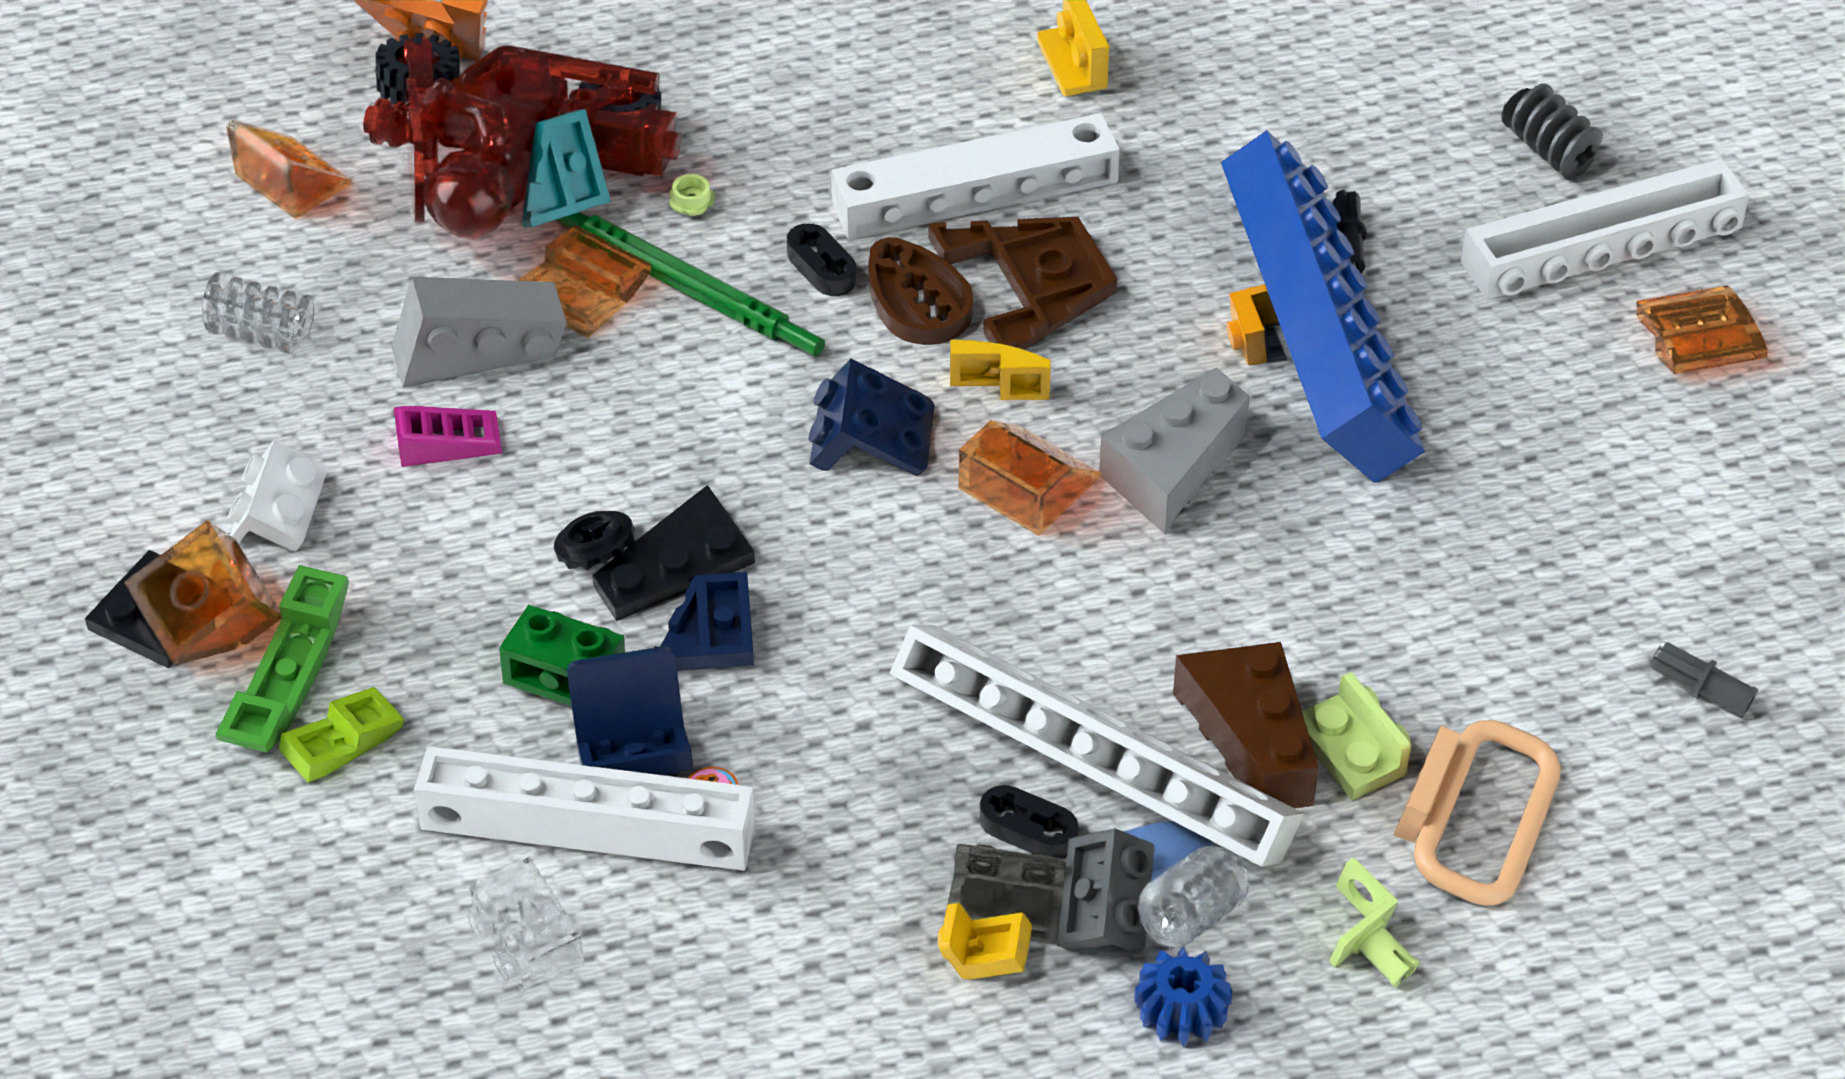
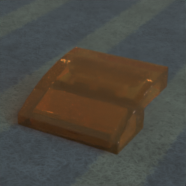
M575 225L545 246V262L517 281L554 282L567 322L566 327L586 338H590L633 297L650 274L651 264Z
M1729 285L1637 301L1638 320L1655 336V353L1674 374L1767 358L1768 349L1756 322L1745 304Z

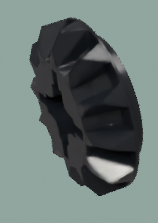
M619 511L590 512L570 522L558 534L554 541V551L558 561L564 562L568 569H576L582 566L585 570H590L596 564L602 563L607 565V561L611 558L625 555V548L635 542L633 534L635 528L631 518L625 513Z

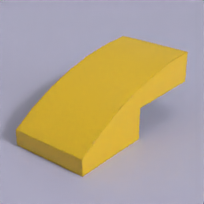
M950 340V386H1000V400H1050L1051 360L1038 354L1003 344L974 340Z

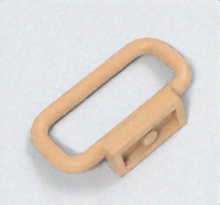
M1496 720L1477 721L1467 726L1461 734L1441 725L1427 753L1393 836L1415 843L1414 859L1417 869L1428 882L1437 888L1471 903L1483 906L1499 905L1510 899L1521 883L1560 781L1561 765L1558 756L1545 741L1504 722ZM1485 741H1493L1527 755L1539 767L1538 777L1499 877L1495 882L1489 884L1478 882L1446 868L1438 861L1436 856V850L1478 746Z

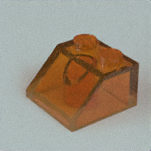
M990 420L959 449L958 489L1037 536H1040L1101 475L1100 471L1024 427Z
M209 520L198 526L124 582L171 662L176 665L243 647L282 619L279 608L236 539Z

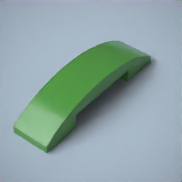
M302 565L298 566L279 604L282 619L246 693L236 691L215 734L218 741L266 753L277 744L281 738V733L286 732L292 724L324 663L346 598L349 585L348 576Z

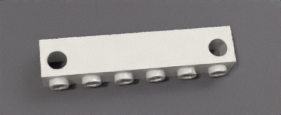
M1102 113L832 169V204L847 239L852 240L1117 183L1120 149Z
M1721 158L1465 229L1461 263L1486 300L1502 295L1511 296L1530 287L1545 283H1558L1569 276L1587 271H1600L1609 265L1633 258L1643 259L1652 253L1676 246L1686 247L1694 241L1715 235L1731 234L1743 226L1750 195Z
M427 746L414 787L421 830L745 871L755 830L753 787Z

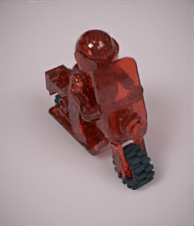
M415 33V38H409L407 34L399 35L400 41L392 37L386 40V45L381 44L378 47V52H376L377 92H380V97L382 98H379L374 106L369 105L367 107L363 120V131L369 134L371 144L382 145L384 142H388L389 147L399 148L407 144L414 222H425L426 205L434 221L443 229L458 237L473 240L487 236L497 230L506 219L509 211L525 199L535 124L575 110H586L602 169L641 177L644 174L662 177L670 160H677L679 156L682 134L675 131L676 112L661 110V92H659L660 73L518 46L502 45L465 69L460 76V54L456 46L451 47V42L447 39L439 42V36L431 35L429 39H424L423 33ZM564 78L582 81L579 84V89L569 93L568 100L567 80ZM438 143L447 148L464 149L451 152L440 163L438 161Z

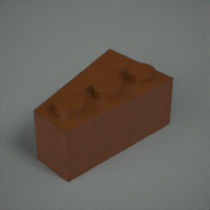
M1275 642L1176 655L1173 695L1181 706L1185 704L1199 723V730L1206 740H1211L1225 759V766L1233 777L1292 808L1314 806L1319 767L1282 643Z

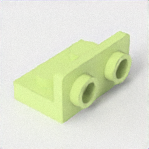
M1352 672L1341 676L1338 695L1302 711L1316 757L1352 801L1406 776L1412 748L1407 731L1401 724L1394 723L1381 708L1375 692L1370 687L1363 686Z

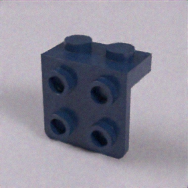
M851 358L832 379L826 378L822 381L814 397V405L818 406L817 415L808 437L809 441L812 442L810 465L823 471H829L853 445L916 476L922 474L927 469L934 415V403L928 396Z
M662 646L576 660L568 665L567 678L580 765L675 777L683 771L694 770L692 750L684 728L676 658L671 648Z

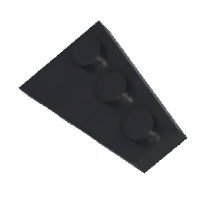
M706 485L637 539L632 545L627 547L625 555L614 557L607 565H604L592 575L593 587L615 620L618 621L685 593L695 575L733 573L755 564V551L710 487Z

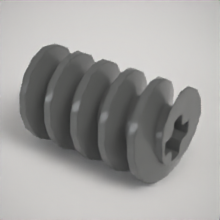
M1546 83L1537 85L1532 89L1524 88L1519 90L1504 104L1501 113L1503 124L1508 128H1512L1518 138L1524 139L1528 147L1536 150L1537 154L1543 160L1548 161L1555 171L1561 172L1565 180H1571L1583 174L1590 167L1602 142V131L1598 127H1590L1589 119L1586 116H1578L1577 109L1573 105H1566L1564 97L1560 94H1554L1553 88Z

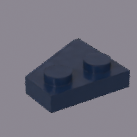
M747 572L694 576L685 592L684 603L675 609L668 622L669 631L660 647L666 646L673 650L677 671L754 666Z

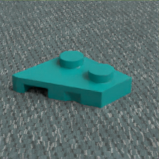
M575 110L537 122L535 124L522 215L523 227H535L611 202L586 110Z

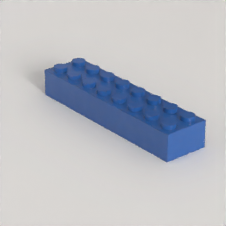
M1266 130L1224 159L1221 165L1320 436L1371 481L1379 482L1425 452L1418 434L1422 430V424L1414 410L1405 401L1404 395L1408 393V388L1399 373L1392 368L1390 360L1394 358L1393 350L1376 327L1381 322L1380 317L1374 306L1364 296L1363 290L1367 288V284L1360 271L1351 263L1350 257L1354 254V251L1347 238L1337 227L1341 217L1335 206L1325 196L1324 191L1328 189V184L1324 176L1314 165L1307 168L1290 142L1280 143Z

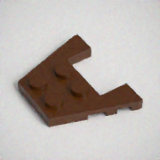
M1078 216L1017 219V226L992 227L988 220L970 221V228L947 229L946 222L928 224V238L937 254L949 264L992 254L1024 307L984 319L983 333L988 342L1025 350L1117 292V278Z

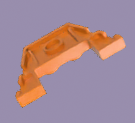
M353 0L389 31L397 41H400L399 35L407 34L409 38H415V33H423L424 39H429L431 35L439 36V42L447 39L451 42V47L456 46L458 48L460 61L462 58L478 62L485 48L486 27L483 26L487 19V12L485 10L488 0H442V2L434 0Z

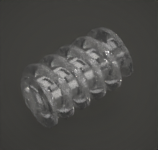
M215 272L209 279L204 292L202 319L205 328L211 334L222 335L224 333L230 339L239 340L242 338L245 343H260L264 348L275 349L277 347L283 353L292 354L302 345L311 330L314 321V304L310 295H304L298 304L297 294L291 290H287L280 298V291L276 286H268L262 294V286L260 282L251 281L245 288L241 277L233 276L227 284L226 275L222 272Z
M1207 846L1193 851L1176 865L1170 867L1166 872L1149 882L1140 894L1138 912L1140 922L1146 933L1157 944L1167 948H1182L1189 944L1196 937L1203 934L1205 930L1211 928L1214 923L1220 921L1225 915L1232 912L1234 908L1242 904L1248 895L1249 878L1246 868L1239 858L1227 849Z

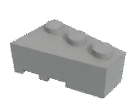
M412 277L392 343V351L401 384L404 388L556 357L567 322L554 282Z
M1217 367L1101 435L1099 476L1162 533L1166 534L1173 525L1174 518L1182 508L1194 500L1198 495L1200 486L1211 473H1216L1246 436L1250 396Z

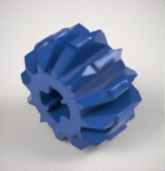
M1184 945L1178 951L1176 957H1172L1160 950L1155 958V964L1144 963L1140 971L1138 986L1135 987L1134 1002L1137 1004L1136 1008L1140 1009V1019L1143 1027L1157 1026L1156 1034L1160 1041L1169 1036L1171 1032L1177 1033L1183 1047L1189 1040L1190 1033L1194 1032L1197 1037L1206 1042L1212 1034V1027L1223 1028V1024L1227 1021L1228 1007L1232 1003L1233 990L1230 988L1231 983L1226 982L1227 973L1224 970V964L1210 965L1207 951H1204L1197 957L1188 956L1189 954Z

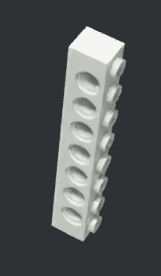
M910 625L889 673L1261 867L1279 864L1283 861L1304 813L936 625Z

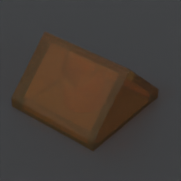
M230 119L226 127L235 175L295 220L347 187L351 182V179L290 135Z

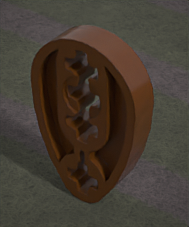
M897 237L882 238L871 246L868 264L870 295L877 314L893 335L914 344L934 345L950 341L961 335L968 328L973 317V291L969 282L955 267L928 249ZM923 290L924 303H919L917 291ZM935 305L936 318L931 319V309L929 306Z

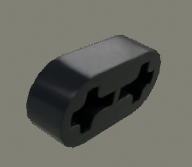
M803 223L790 229L787 234V257L816 290L828 296H842L853 290L856 285V262L826 229L813 223ZM826 267H827L831 272H829V273L826 274Z
M1008 785L995 786L988 789L982 795L979 819L981 827L987 834L1045 859L1056 860L1067 857L1069 839L1078 837L1077 818L1071 811ZM1005 807L1013 809V813L1007 812L1003 817L995 815V811L1002 812ZM1054 827L1062 829V833H1056L1052 838L1044 836V832H1051Z

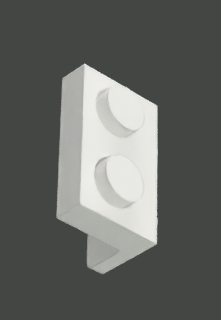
M275 440L262 457L254 454L241 478L242 482L248 484L246 492L241 491L238 494L228 515V519L234 522L229 540L239 544L246 533L251 531L286 549L297 551L304 542L328 466Z

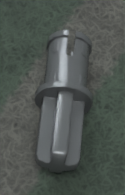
M1663 642L1659 646L1651 661L1650 666L1654 671L1692 690L1693 698L1698 699L1701 695L1737 714L1740 718L1744 717L1758 692V688L1751 687L1716 668V661L1711 660L1707 663L1669 642Z

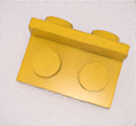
M1063 0V11L1057 13L1058 28L1043 30L1037 33V42L1061 93L1064 96H1072L1107 89L1109 66L1108 42L1087 0Z

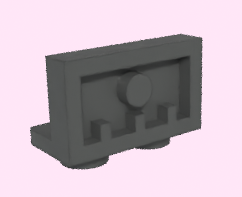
M1116 828L1069 839L1057 946L1070 951H1081L1113 944L1131 952L1144 950L1155 851L1153 843Z

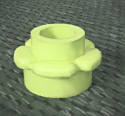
M685 174L678 177L673 182L669 193L671 197L669 199L670 207L677 213H684L690 216L705 213L707 207L712 206L715 202V193L713 190H710L709 181L698 174Z

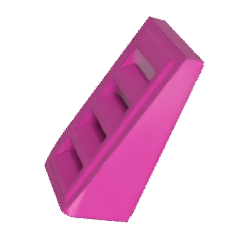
M426 406L394 407L401 467L502 454L496 411ZM483 427L485 437H475L473 428ZM463 429L464 436H454V430ZM443 432L444 435H436L433 433Z

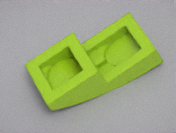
M372 687L331 701L327 718L281 733L279 750L309 783L328 775L389 739L403 727L404 718L376 687Z

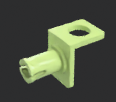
M1352 858L1345 864L1336 887L1365 918L1339 939L1329 962L1336 967L1352 953L1356 955L1362 953L1390 981V984L1396 988L1402 983V977L1407 979L1420 965V961L1416 957L1414 958L1385 929L1399 901L1357 859ZM1354 879L1360 881L1369 890L1373 903L1366 900L1359 893Z

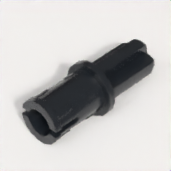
M1342 189L1336 193V198L1332 201L1341 217L1337 227L1353 248L1354 254L1350 257L1351 263L1355 262L1356 268L1362 273L1365 269L1363 241L1367 236V228L1361 221V200L1356 191L1347 192Z

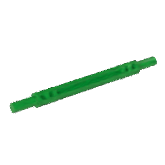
M577 212L556 219L561 224L579 232L582 240L774 341L780 338L814 357L819 356L824 349L825 340L790 322L787 314L597 215L589 217L581 212Z

